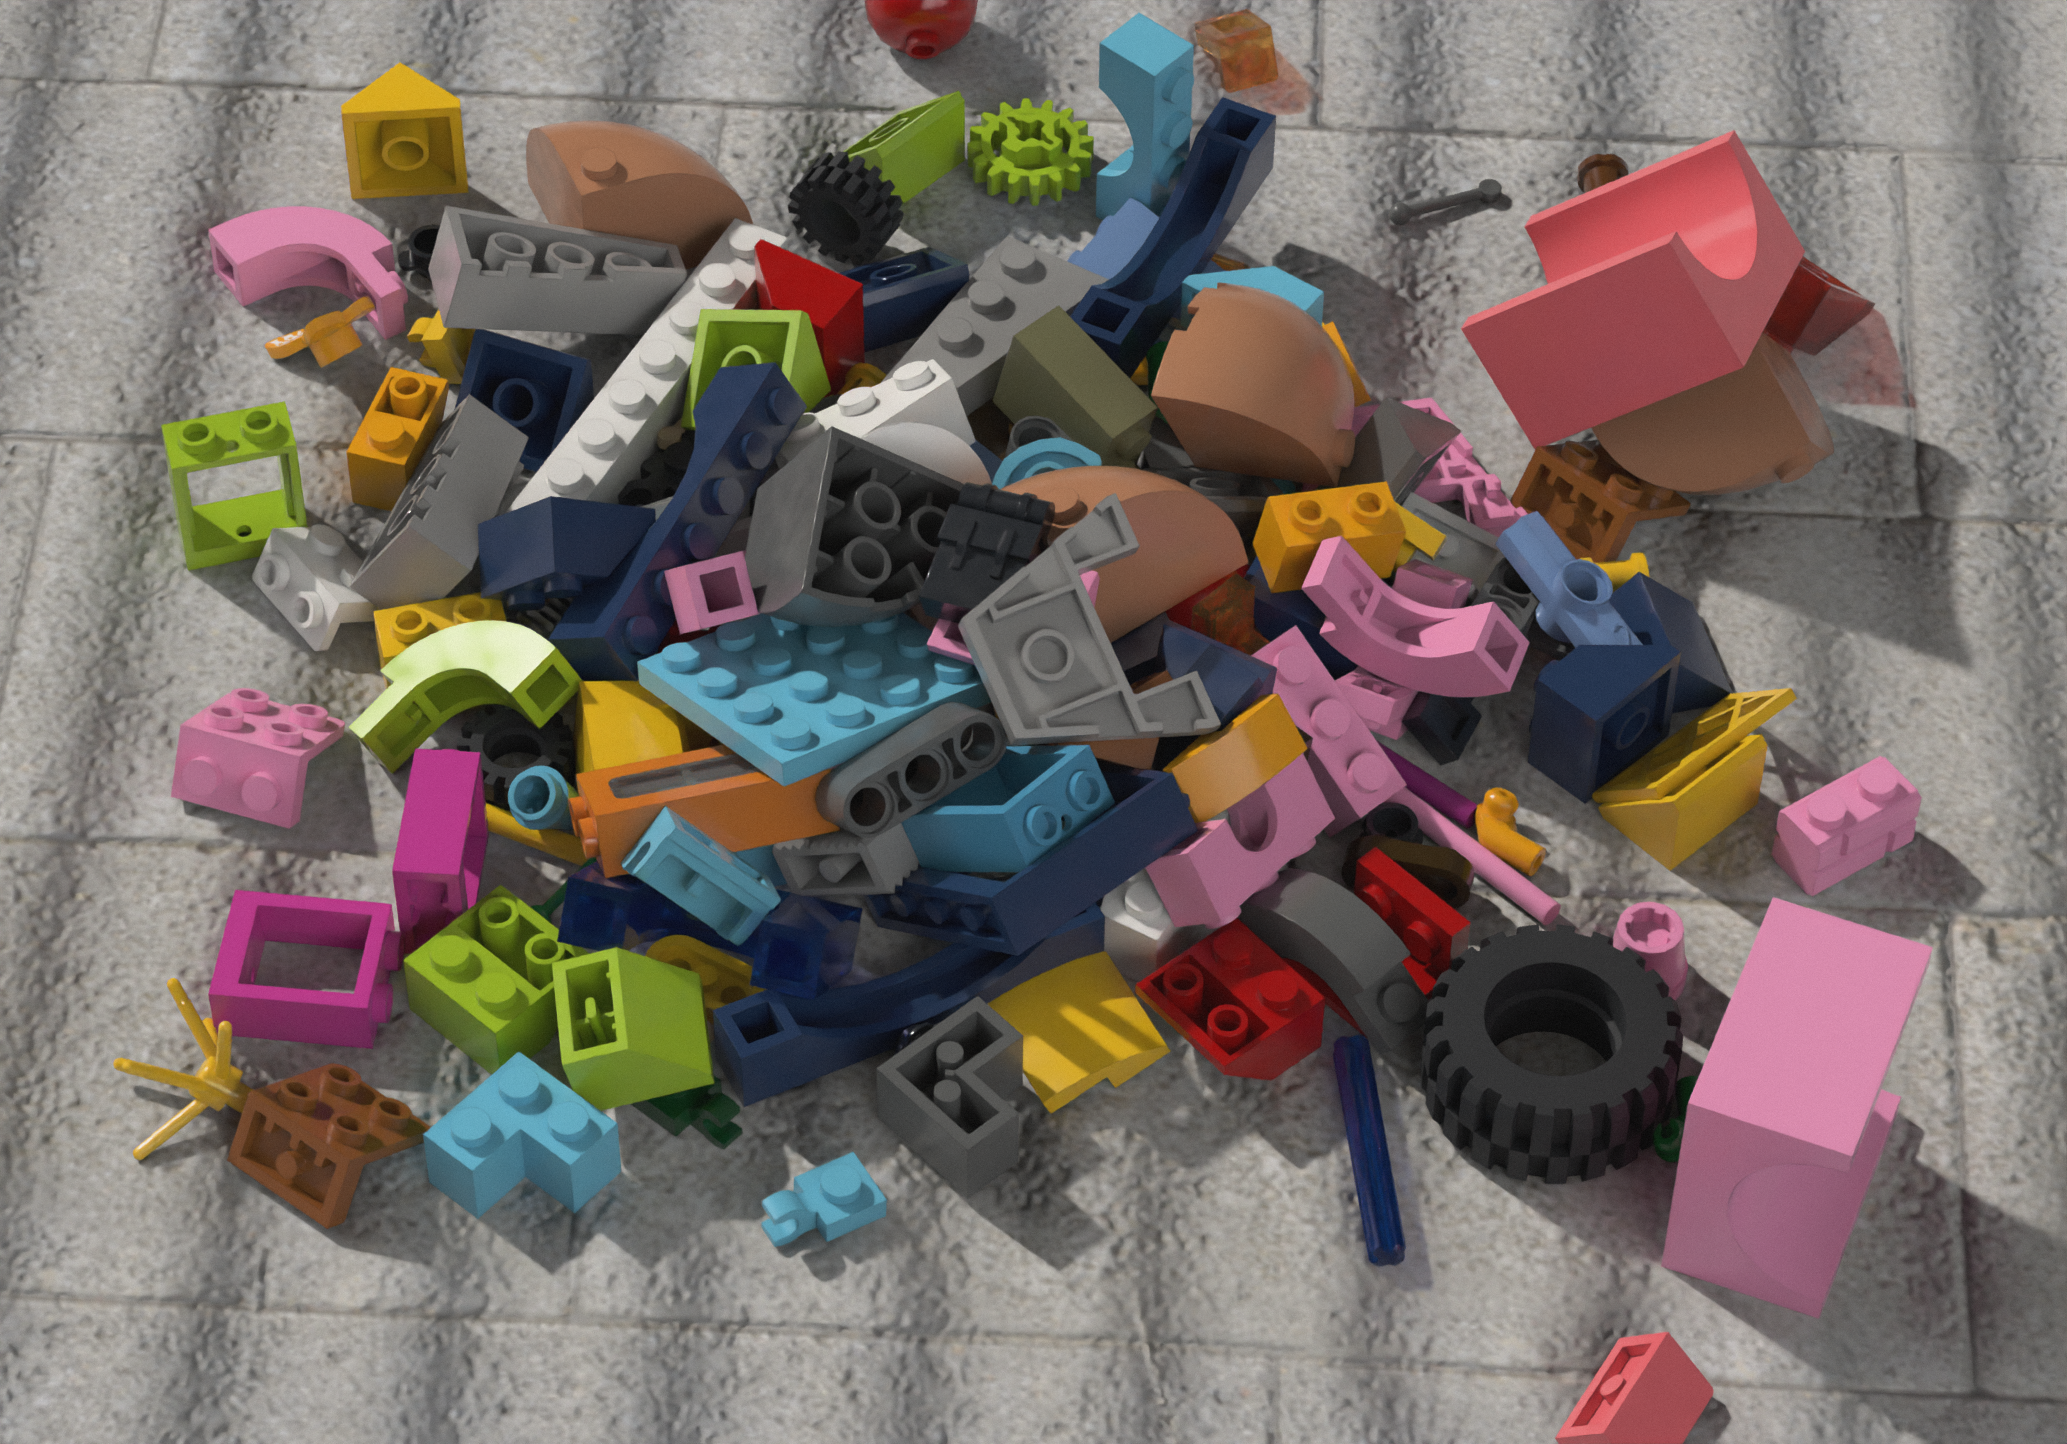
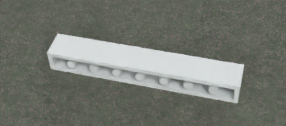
M735 218L505 513L550 496L619 504L618 494L627 482L641 479V464L661 449L657 445V433L663 427H673L682 418L700 310H757L754 246L760 239H763L788 250V237Z

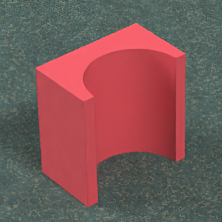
M1735 130L1532 215L1526 223L1525 229L1536 248L1548 284L1468 317L1461 330L1533 448L1536 449L1537 446H1546L1743 368L1801 261L1805 250Z

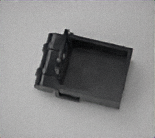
M966 482L961 490L958 505L951 504L937 536L941 543L918 596L925 615L959 624L964 616L1022 567H1026L1049 548L1047 536L1054 521L1055 504L1038 499L1035 494L1024 493L1020 495L999 490L996 485L988 483L982 486Z

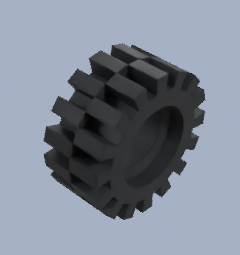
M839 151L835 156L828 152L823 154L820 159L817 158L790 192L789 198L791 202L788 204L789 213L797 214L792 220L795 228H805L807 230L803 236L806 242L811 244L816 240L821 244L818 252L827 256L830 251L835 252L836 261L845 263L850 257L853 265H860L864 260L867 262L873 260L898 229L899 223L904 216V211L899 210L903 202L900 195H890L895 189V185L890 179L882 182L878 178L883 171L874 165L871 170H868L864 167L866 159L856 155L850 162L848 153Z
M492 704L493 715L489 716L482 708L474 714L475 725L466 721L461 728L462 738L458 737L457 750L480 752L486 803L511 811L508 802V791L512 781L520 773L534 766L551 767L557 770L572 787L574 786V774H576L572 732L568 724L563 725V716L558 712L539 729L516 710H506L504 705ZM513 752H527L540 757L534 763L520 768H507L493 763L499 757Z

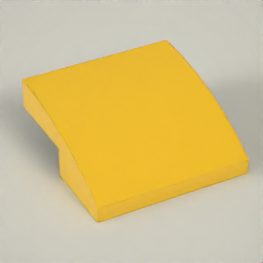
M1106 951L1088 955L1043 972L988 1003L994 1011L1023 1035V1073L1050 1114L1106 1077L1117 1088L1171 1052Z

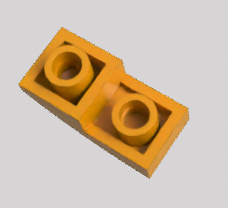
M1279 693L1260 695L1222 731L1200 735L1171 761L1163 771L1173 773L1181 793L1188 794L1190 799L1188 809L1194 822L1199 823L1211 819L1248 796L1277 775L1308 748Z

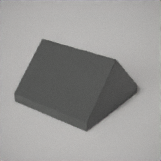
M1386 397L1355 437L1353 459L1349 467L1341 468L1337 488L1387 481L1394 501L1402 506L1410 492L1414 493L1461 433V430L1448 421ZM1319 485L1316 488V490L1331 489L1336 487Z

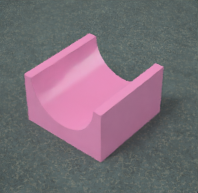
M1772 898L1688 1102L1661 1267L1818 1319L1820 1318L1898 1113L1901 1096L1883 1090L1882 1086L1929 967L1933 947L1778 898Z

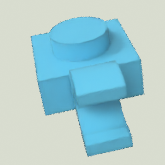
M852 1152L794 1177L793 1191L783 1190L765 1198L762 1201V1207L770 1219L761 1222V1228L774 1247L788 1244L800 1235L815 1228L818 1229L825 1241L828 1242L885 1217L887 1199L858 1157Z

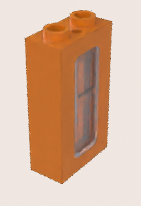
M726 745L576 774L579 796L568 799L574 833L576 837L581 839L585 858L596 857L605 878L629 874L623 869L621 865L622 860L664 806L670 808L732 852L840 831V827L823 819L817 810L815 801L817 787L822 778L831 772V768L787 786H782Z

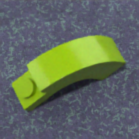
M496 620L463 623L443 629L419 640L385 665L380 672L391 685L348 728L378 763L393 774L414 753L415 748L418 749L444 722L466 709L484 704L505 705L519 712L540 729L578 691L579 682L583 680L553 644L527 627Z

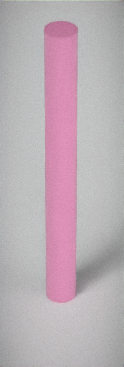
M1406 787L1383 802L1400 803L1409 807L1417 816L1418 828L1439 846L1448 847L1459 852L1472 864L1476 874L1542 924H1550L1558 915L1561 905Z

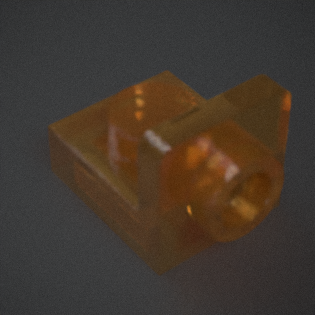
M1244 9L1194 23L1197 44L1217 58L1221 86L1225 91L1232 93L1278 79L1271 25L1254 13Z
M1237 573L1192 607L1191 630L1250 656L1270 643L1269 640L1253 629L1255 623V586Z

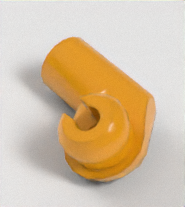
M1495 787L1489 789L1484 795V802L1477 805L1474 815L1479 843L1506 864L1528 876H1533L1545 858L1546 848L1517 833L1516 819L1513 816L1519 806L1516 796L1503 788Z

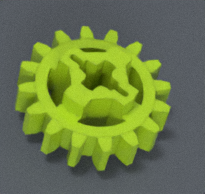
M1023 98L1021 108L1013 109L1006 102L1000 103V115L996 116L992 113L983 112L981 114V126H971L970 142L967 143L968 167L973 168L974 182L983 183L987 181V194L990 196H994L1001 191L1008 192V203L1010 204L1017 202L1020 196H1028L1032 206H1038L1040 196L1047 194L1054 201H1061L1062 188L1077 192L1080 190L1081 178H1090L1094 156L1093 136H1088V123L1086 120L1073 122L1074 110L1070 107L1059 113L1054 112L1053 101L1046 100L1041 108L1032 107L1029 98ZM1062 147L1066 149L1067 154L1062 151ZM994 150L999 152V157L996 156Z

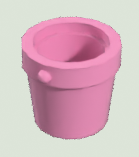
M1639 902L1628 907L1620 915L1613 936V947L1620 951L1628 947L1646 961L1645 971L1648 972L1654 969L1658 972L1669 987L1668 997L1671 996L1676 1000L1684 991L1688 973L1682 919L1673 909L1656 902Z

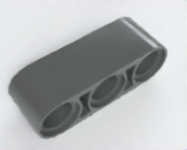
M949 702L940 705L832 769L831 772L822 778L817 787L815 798L817 810L824 820L860 837L872 838L881 835L993 768L1006 751L1007 735L1002 723L991 714L963 703ZM971 724V739L961 749L960 737L964 729ZM917 756V771L906 782V768L909 762ZM862 789V804L851 815L849 810L850 802L853 796Z

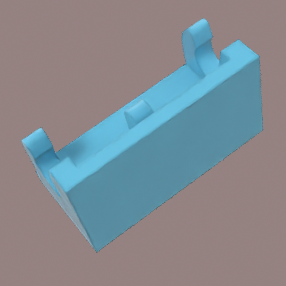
M664 806L621 862L625 871L652 886L712 927L720 936L730 940L737 946L741 945L752 934L770 909L773 910L781 900L768 876L667 806Z

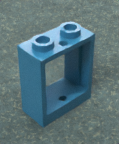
M1090 745L1006 746L1003 757L993 768L901 822L921 867L945 872H1020L1082 830L1113 805L1115 801ZM1062 816L1065 818V827L1063 830L1061 820Z

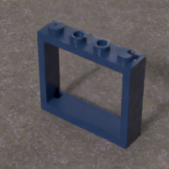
M1097 762L1115 803L1089 823L1088 826L1006 882L967 876L971 872H945L924 868L918 864L916 871H910V876L903 878L902 886H895V893L863 896L877 926L880 928L1018 956L1196 833L1198 829L1188 809L1190 806L1188 794L1181 793L1173 773Z

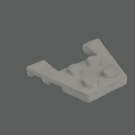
M1116 493L1105 497L1074 527L1071 526L1042 554L1026 567H1022L964 616L958 625L1011 746L1208 735L1217 731L1221 725L1197 671L1139 694H1134L1087 593L1080 575L1133 555L1140 547Z

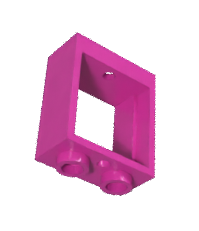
M415 748L392 868L399 929L405 934V954H412L478 902L489 839L480 752Z
M235 890L208 993L213 1025L217 1033L219 1024L223 1021H228L232 1025V1036L373 1049L378 1024H388L392 1013L393 986L388 983L391 970H401L405 954V934L403 931H395L392 904ZM265 941L364 949L354 994L255 985Z

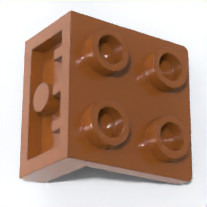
M1599 440L1566 441L1564 444L1537 446L1510 499L1511 504L1515 508L1522 506L1527 514L1538 511L1575 559L1590 557L1594 563L1616 561L1637 521L1686 515L1691 505L1688 500L1675 491L1650 484L1624 469L1608 454Z
M330 1063L250 1091L227 1161L323 1227L329 1229L345 1222L363 1166L424 1143L423 1134L431 1126L414 1116L411 1109L403 1102L388 1098L363 1082L361 1076L352 1068Z

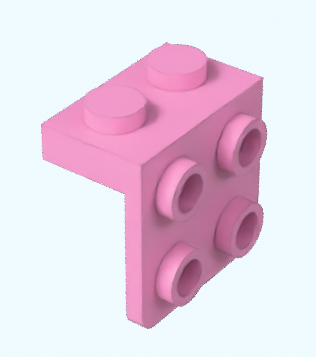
M251 688L234 689L231 693L224 695L180 725L171 797L290 829L300 822L308 761L343 737L345 722L329 717L328 711L317 705L295 704L288 706L269 701V695L260 690Z

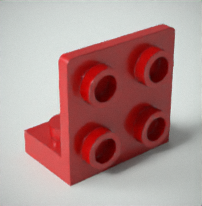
M1375 846L1357 860L1354 895L1377 913L1410 951L1411 954L1402 963L1429 1000L1432 998L1433 987L1441 973L1451 969L1452 960L1468 949L1471 922ZM1282 958L1325 997V1004L1367 1038L1340 998L1322 978L1303 964L1288 958Z

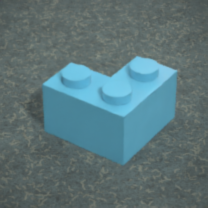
M517 1052L423 1134L429 1183L477 1219L525 1177L573 1213H576L622 1172L618 1123L520 1052Z

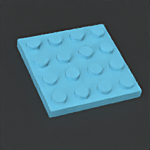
M903 612L876 622L842 627L802 625L779 620L761 613L741 622L725 623L718 627L715 632L687 643L671 644L665 647L661 653L637 662L639 684L782 786H787L848 761L940 705L957 702L976 709L992 702L976 666L929 651L926 644L932 631Z

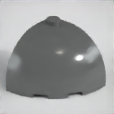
M831 426L757 490L745 562L758 612L779 620L802 625L842 627L880 621L921 603L918 597L941 543L937 536L950 505H958L959 496L964 484Z

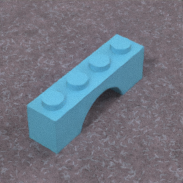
M1141 13L1136 14L1100 42L1099 88L1114 103L1123 116L1133 141V145L1097 173L1096 217L1102 221L1109 215L1114 216L1129 198L1141 202L1160 218L1190 153V132L1193 125L1191 107L1192 87L1194 85V45Z

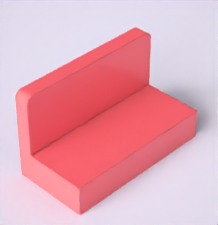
M1669 1332L1619 1338L1555 1439L1559 1444H1683L1713 1396V1387Z

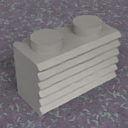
M858 801L853 805L850 803L849 810L851 815L860 808L861 803ZM901 823L885 833L872 838L860 837L840 828V831L776 843L772 850L793 896L799 898L895 893V886H902L903 878H908L910 871H916L918 864H920Z

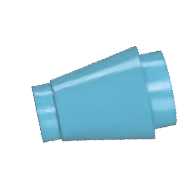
M534 766L520 773L512 781L508 791V802L513 817L525 828L532 830H572L573 825L568 799L578 797L579 793L557 770L548 766Z

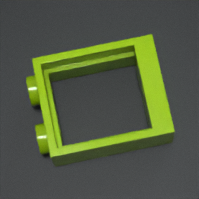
M285 401L161 425L177 527L188 571L260 557L273 528L308 527L297 445ZM277 456L281 482L280 490L192 506L187 473ZM242 532L251 533L246 537L239 536V534Z

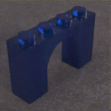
M598 861L568 877L557 942L596 951L615 947L630 951L645 942L658 941L672 935H685L709 946L726 949L753 958L751 986L815 1000L852 971L863 908L801 896L776 889L781 898L780 902L773 910L770 909L752 934L741 945L737 946L636 876L629 873L605 878Z

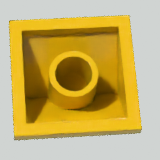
M399 62L341 105L351 199L469 193L459 98Z
M639 681L579 682L573 733L576 774L690 751L683 715L641 686Z
M1762 734L1746 736L1661 799L1604 802L1598 809L1603 819L1671 871L1758 804L1768 745Z

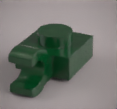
M715 1075L714 1084L631 1104L675 1137L691 1125L713 1145L723 1150L743 1134L742 1128L731 1121L740 1113V1106L729 1096L722 1093L721 1080Z

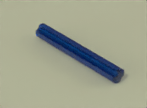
M1359 1034L1353 1037L1341 1036L1333 1044V1060L1368 1259L1377 1267L1388 1264L1396 1266L1405 1259L1406 1242L1369 1041Z

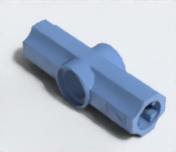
M1538 511L1522 516L1516 523L1502 532L1496 542V546L1540 601L1535 610L1536 620L1549 636L1558 641L1572 643L1575 648L1579 645H1643L1609 602L1613 588L1607 573L1590 561L1575 559Z

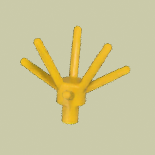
M176 978L168 980L167 988L205 1055L206 1060L195 1076L125 1058H116L114 1060L113 1066L118 1071L189 1089L190 1095L196 1098L133 1150V1156L137 1160H142L207 1107H211L219 1112L226 1104L242 1114L248 1094L254 1090L240 1082L243 1071L231 1065V1023L228 1021L221 1022L217 1033L212 1018H205L202 1021L180 981Z

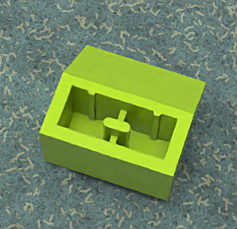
M500 884L403 960L409 1009L492 1075L517 1052L530 1059L550 1043L558 1029L552 963L590 953Z
M618 947L552 963L562 1067L572 1090L600 1111L715 1083L703 984L699 973Z

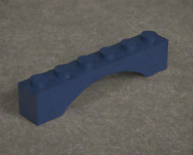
M1222 97L1198 131L1174 191L1144 244L1130 262L1114 277L1102 284L1092 285L1070 316L1129 378L1133 376L1145 358L1147 351L1156 342L1181 305L1182 282L1189 275L1202 274L1273 169L1276 115Z
M776 362L720 367L692 411L696 426L694 450L687 472L672 500L654 525L644 534L607 578L590 583L582 589L581 595L575 596L548 639L549 642L559 650L583 681L639 680L637 662L655 654L676 620L664 571L715 557L804 413L807 405Z
M1095 902L1018 956L953 943L933 956L903 970L861 984L819 990H795L774 986L713 1010L716 1060L743 1107L749 1106L894 1049L898 1037L908 1027L926 1022L932 1026L936 1023H941L977 996L988 1004L1003 993L1041 973L1067 962L1103 952L1105 916Z

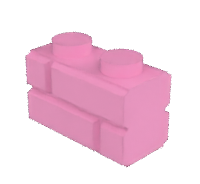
M1879 756L1780 810L1776 825L1778 834L1774 837L1772 856L1775 862L1807 895L1814 896L1883 858L1885 852H1894L1912 842L1917 823L1914 818L1918 816L1922 797L1918 790L1885 757Z

